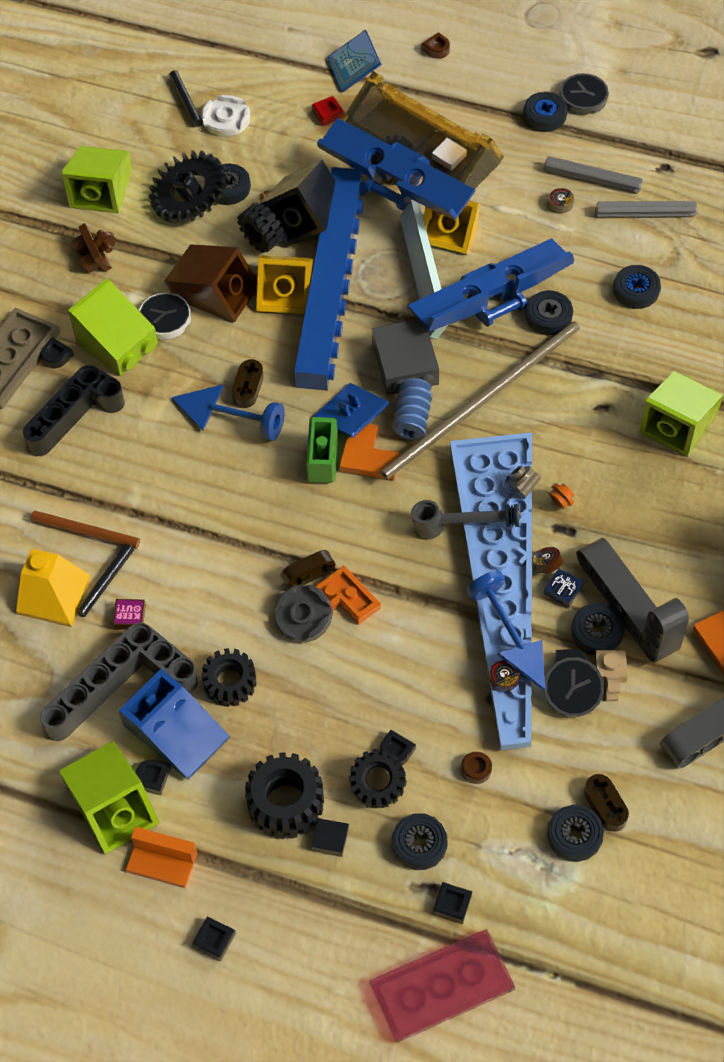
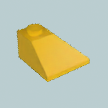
M31 548L21 571L16 613L72 627L77 614L76 609L81 604L91 577L88 573L58 554Z

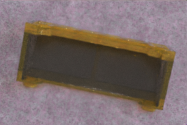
M372 71L341 119L379 140L382 139L383 142L386 141L385 136L390 135L391 139H393L394 134L398 135L399 139L402 136L406 137L407 141H411L415 152L429 160V166L474 189L504 158L492 138L483 133L481 136L476 132L473 134L399 92L396 86L384 84L383 76ZM446 138L467 150V156L452 171L432 159V152Z

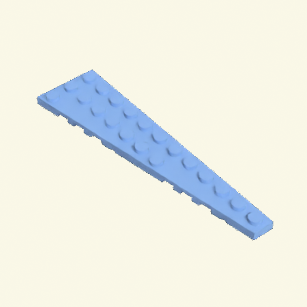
M532 432L450 441V452L460 512L505 510L506 504H509L510 507L511 505L514 507V504H518L519 511L521 512L519 527H515V524L513 527L512 524L510 527H507L506 522L463 524L472 582L491 571L499 570L502 572L505 583L494 594L523 644H529L532 638V491L525 499L519 498L516 495V491L509 485L511 479L509 475L520 465L532 467ZM487 597L477 600L476 607L489 679L492 665L497 661L503 660L497 654L517 646ZM520 673L518 685L511 691L502 692L496 690L489 680L500 750L531 747V681Z

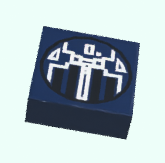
M558 568L545 587L544 595L569 608L582 589L584 581Z

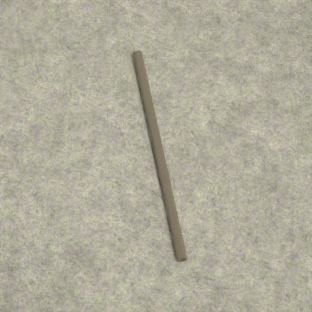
M575 321L571 322L380 471L383 478L388 480L576 333L580 329L579 325Z

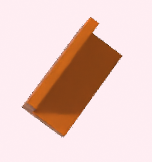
M135 826L131 836L134 848L126 867V872L186 888L198 854L195 842Z

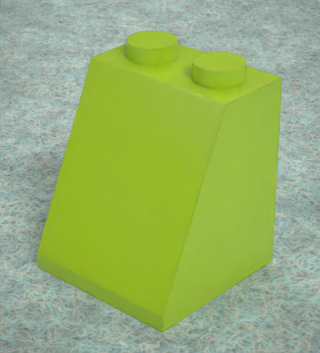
M80 146L62 171L69 207L119 213L132 170L129 151Z
M108 278L103 280L68 310L76 343L119 376H122L127 370L134 368L142 357L151 353L156 345H158L155 327Z
M674 371L646 399L639 432L688 457L718 413L723 395L713 388L706 387L690 377Z
M114 741L59 770L72 798L105 855L130 841L135 826L149 830L160 824L142 782Z

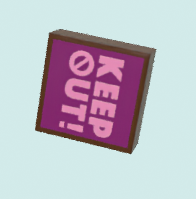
M116 599L113 618L114 629L127 630L135 623H144L145 600Z

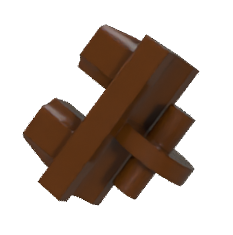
M83 223L78 227L81 234L71 240L74 249L80 256L88 250L90 251L79 260L88 273L99 267L107 272L112 267L105 252H112L116 238L112 232H104V230H98L96 236L94 233H90L87 225Z

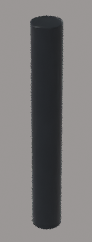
M173 70L169 73V77L193 126L199 127L202 124V120L178 71Z
M125 544L76 609L78 614L86 617L134 552L130 545Z

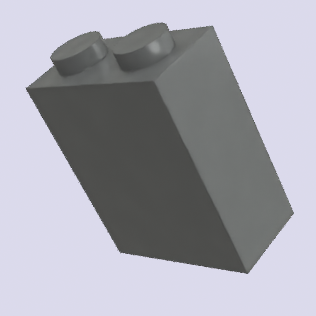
M418 319L372 328V345L386 395L399 394L400 384L404 380L411 378L424 380L431 384V387L439 385V366L429 332Z

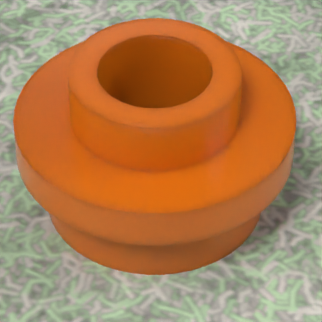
M554 483L551 486L552 490L548 494L560 508L565 509L567 506L571 507L574 504L572 499L574 493L564 483L561 485Z

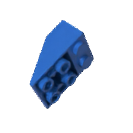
M162 669L118 710L123 726L187 780L230 738L228 733L193 696Z

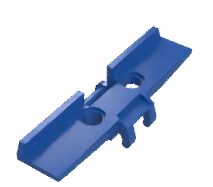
M339 118L335 120L325 136L317 142V146L321 150L369 176L364 186L366 192L370 194L375 192L396 203L397 208L402 211L411 200H414L456 220L476 191L474 188L429 166L430 162L425 156L398 142L389 145ZM373 156H383L380 163L375 165L370 164V160ZM422 176L423 181L418 185V183L420 182L419 180ZM391 177L398 181L396 185L401 194L380 184L383 179L389 181Z
M551 238L497 264L489 263L463 275L460 281L409 304L408 309L429 332L474 314L488 327L498 317L517 308L520 311L526 309L527 300L521 292L574 263V257L570 251L566 253ZM514 274L516 275V280L508 279L506 276ZM494 295H497L502 301L509 300L491 310L487 309L488 300Z

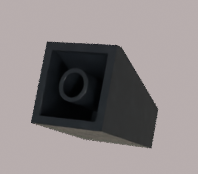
M323 160L285 176L260 202L264 205V208L268 207L270 209L269 212L271 214H275L274 218L280 221L281 224L279 226L283 227L284 230L282 232L284 234L282 242L285 247H289L327 229L336 181Z

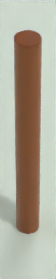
M36 510L31 515V521L123 546L128 544L135 549H138L140 545V538Z

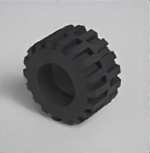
M286 752L279 753L278 758H273V755H269L266 757V763L259 761L255 765L256 771L251 770L248 774L249 782L245 783V797L251 820H254L255 826L259 830L264 827L265 834L270 837L273 833H277L278 839H284L285 834H290L291 839L298 837L297 832L302 831L303 834L309 832V824L315 826L318 822V815L322 816L324 810L322 778L319 777L317 768L315 766L311 767L310 761L306 758L300 761L298 754L292 753L291 757H286ZM283 785L294 786L303 793L296 803L289 806H277L267 799L275 788Z

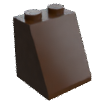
M190 244L164 280L171 293L184 298L188 305L230 322L237 320L257 290V279L238 247Z

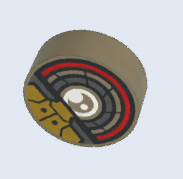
M566 188L552 190L548 200L550 209L557 213L570 211L574 205V194Z

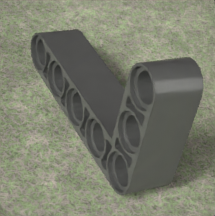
M600 538L577 550L576 555L579 564L609 606L619 612L625 628L651 662L656 663L680 650L689 622V615L684 604L678 598H673L656 607L609 542L604 538Z
M135 623L43 709L40 720L48 738L53 741H62L69 737L142 665H145L154 674L160 669L164 670L191 693L198 686L195 664L152 627L145 623ZM139 639H147L144 643H136ZM160 656H168L163 661H157V658ZM118 659H126L123 663H115ZM183 673H188V674H190V675H189L188 677H186V678H183V679L178 678V676H179L180 674H183ZM97 679H105L101 684H93ZM84 699L82 703L72 705L75 700ZM58 719L62 720L60 724L56 726H50V724L53 721Z
M724 698L672 730L660 741V746L679 769L684 768L724 742Z

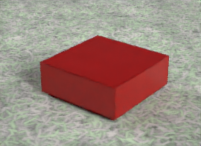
M334 96L311 104L313 113L323 126L335 122L337 118L342 119L345 117L344 110Z

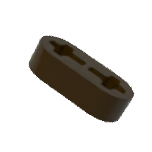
M249 359L242 362L239 366L232 387V398L237 407L249 408L257 401L264 379L263 366L259 361ZM251 370L256 371L252 373L251 379H248L247 374H250ZM245 388H247L249 394H246L245 397H240V395L244 394Z
M321 550L288 565L281 572V577L288 589L297 585H306L330 573L335 568L336 563L329 551Z
M595 774L589 777L585 784L584 795L592 810L600 818L605 829L613 832L622 830L627 824L629 811L614 784L603 774ZM595 784L599 788L605 787L603 793L604 800L599 792H592ZM608 806H610L614 814L620 813L619 821H616L614 818L608 819Z

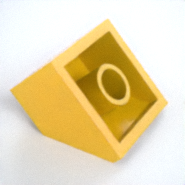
M268 255L259 257L256 311L305 314L314 268V258Z

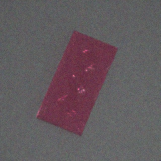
M487 929L369 980L371 989L396 1043L515 990V985Z

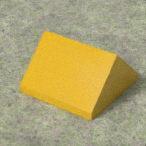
M468 201L456 220L425 207L423 220L430 245L468 254L478 228L479 203Z

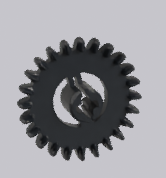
M192 150L191 159H189L182 152V162L173 156L175 166L165 162L168 171L163 172L158 169L162 179L152 178L155 185L149 186L152 193L148 195L151 200L150 205L155 210L157 216L162 217L164 221L170 220L171 223H177L178 221L186 223L187 219L192 222L195 221L196 216L202 218L205 211H212L211 206H216L219 203L217 198H222L224 195L222 190L226 189L227 175L221 161L211 153L206 155L201 150L199 155H197ZM194 176L204 177L205 185L203 190ZM175 189L182 197V199L187 202H178L174 200L173 194Z

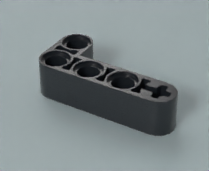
M86 365L78 369L24 427L23 435L29 452L34 456L48 454L93 405L108 413L119 412L125 405L120 382L92 365Z

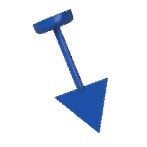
M223 385L172 397L202 431L212 411L261 422L260 430L262 436L271 441L278 438L283 427L285 410L281 403H270L265 408L263 415L217 405L216 402L224 387Z
M496 570L480 576L466 588L467 596L474 601L488 597L517 646L516 648L499 652L497 655L544 691L546 687L542 640L526 645L523 644L494 594L505 583L502 572Z

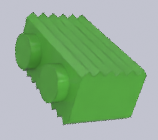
M312 417L309 419L306 460L307 481L333 483L335 481L338 443L337 420L335 418Z

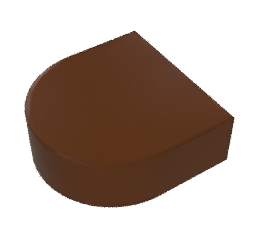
M438 32L421 44V50L432 58L441 59L450 53V41Z

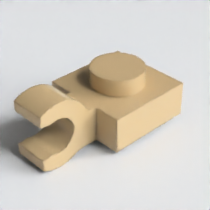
M596 650L595 665L605 682L606 701H618L620 682L627 681L626 651Z

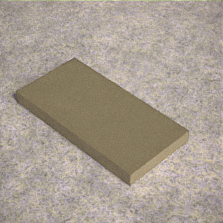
M16 307L0 326V409L4 408L41 359V350L52 337L56 339L61 332L59 326Z

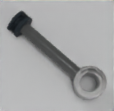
M422 500L413 506L411 516L417 534L423 539H433L442 533L445 524L506 522L507 527H510L511 524L512 527L514 524L515 527H519L521 512L519 511L518 504H514V507L506 504L505 510L442 513L435 502Z

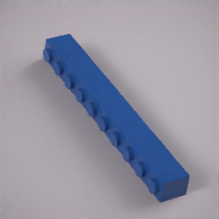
M332 167L331 174L336 182L327 229L320 233L294 371L296 388L328 391L329 380L334 381L336 365L332 363L333 358L338 359L339 343L336 342V339L342 336L343 321H340V316H345L346 300H343L344 295H349L350 280L347 279V275H352L353 259H350L351 254H356L357 239H354V234L359 235L360 219H357V216L363 213V200L360 198L361 195H366L364 189L366 180H362L361 172L351 168Z

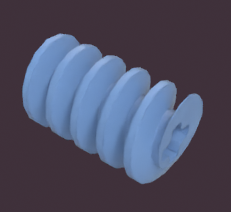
M411 378L404 380L400 384L392 429L398 436L404 439L421 440L426 435V420L429 418L428 411L431 408L430 402L432 401V394L430 392L432 388L428 382Z

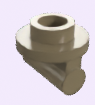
M520 465L509 475L511 478L509 485L521 499H525L541 480V476L534 472L529 465L525 467Z

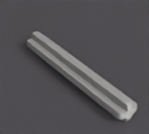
M548 156L544 164V170L636 193L640 192L643 179L640 177Z
M604 201L596 203L595 211L597 217L695 216L697 214V202Z

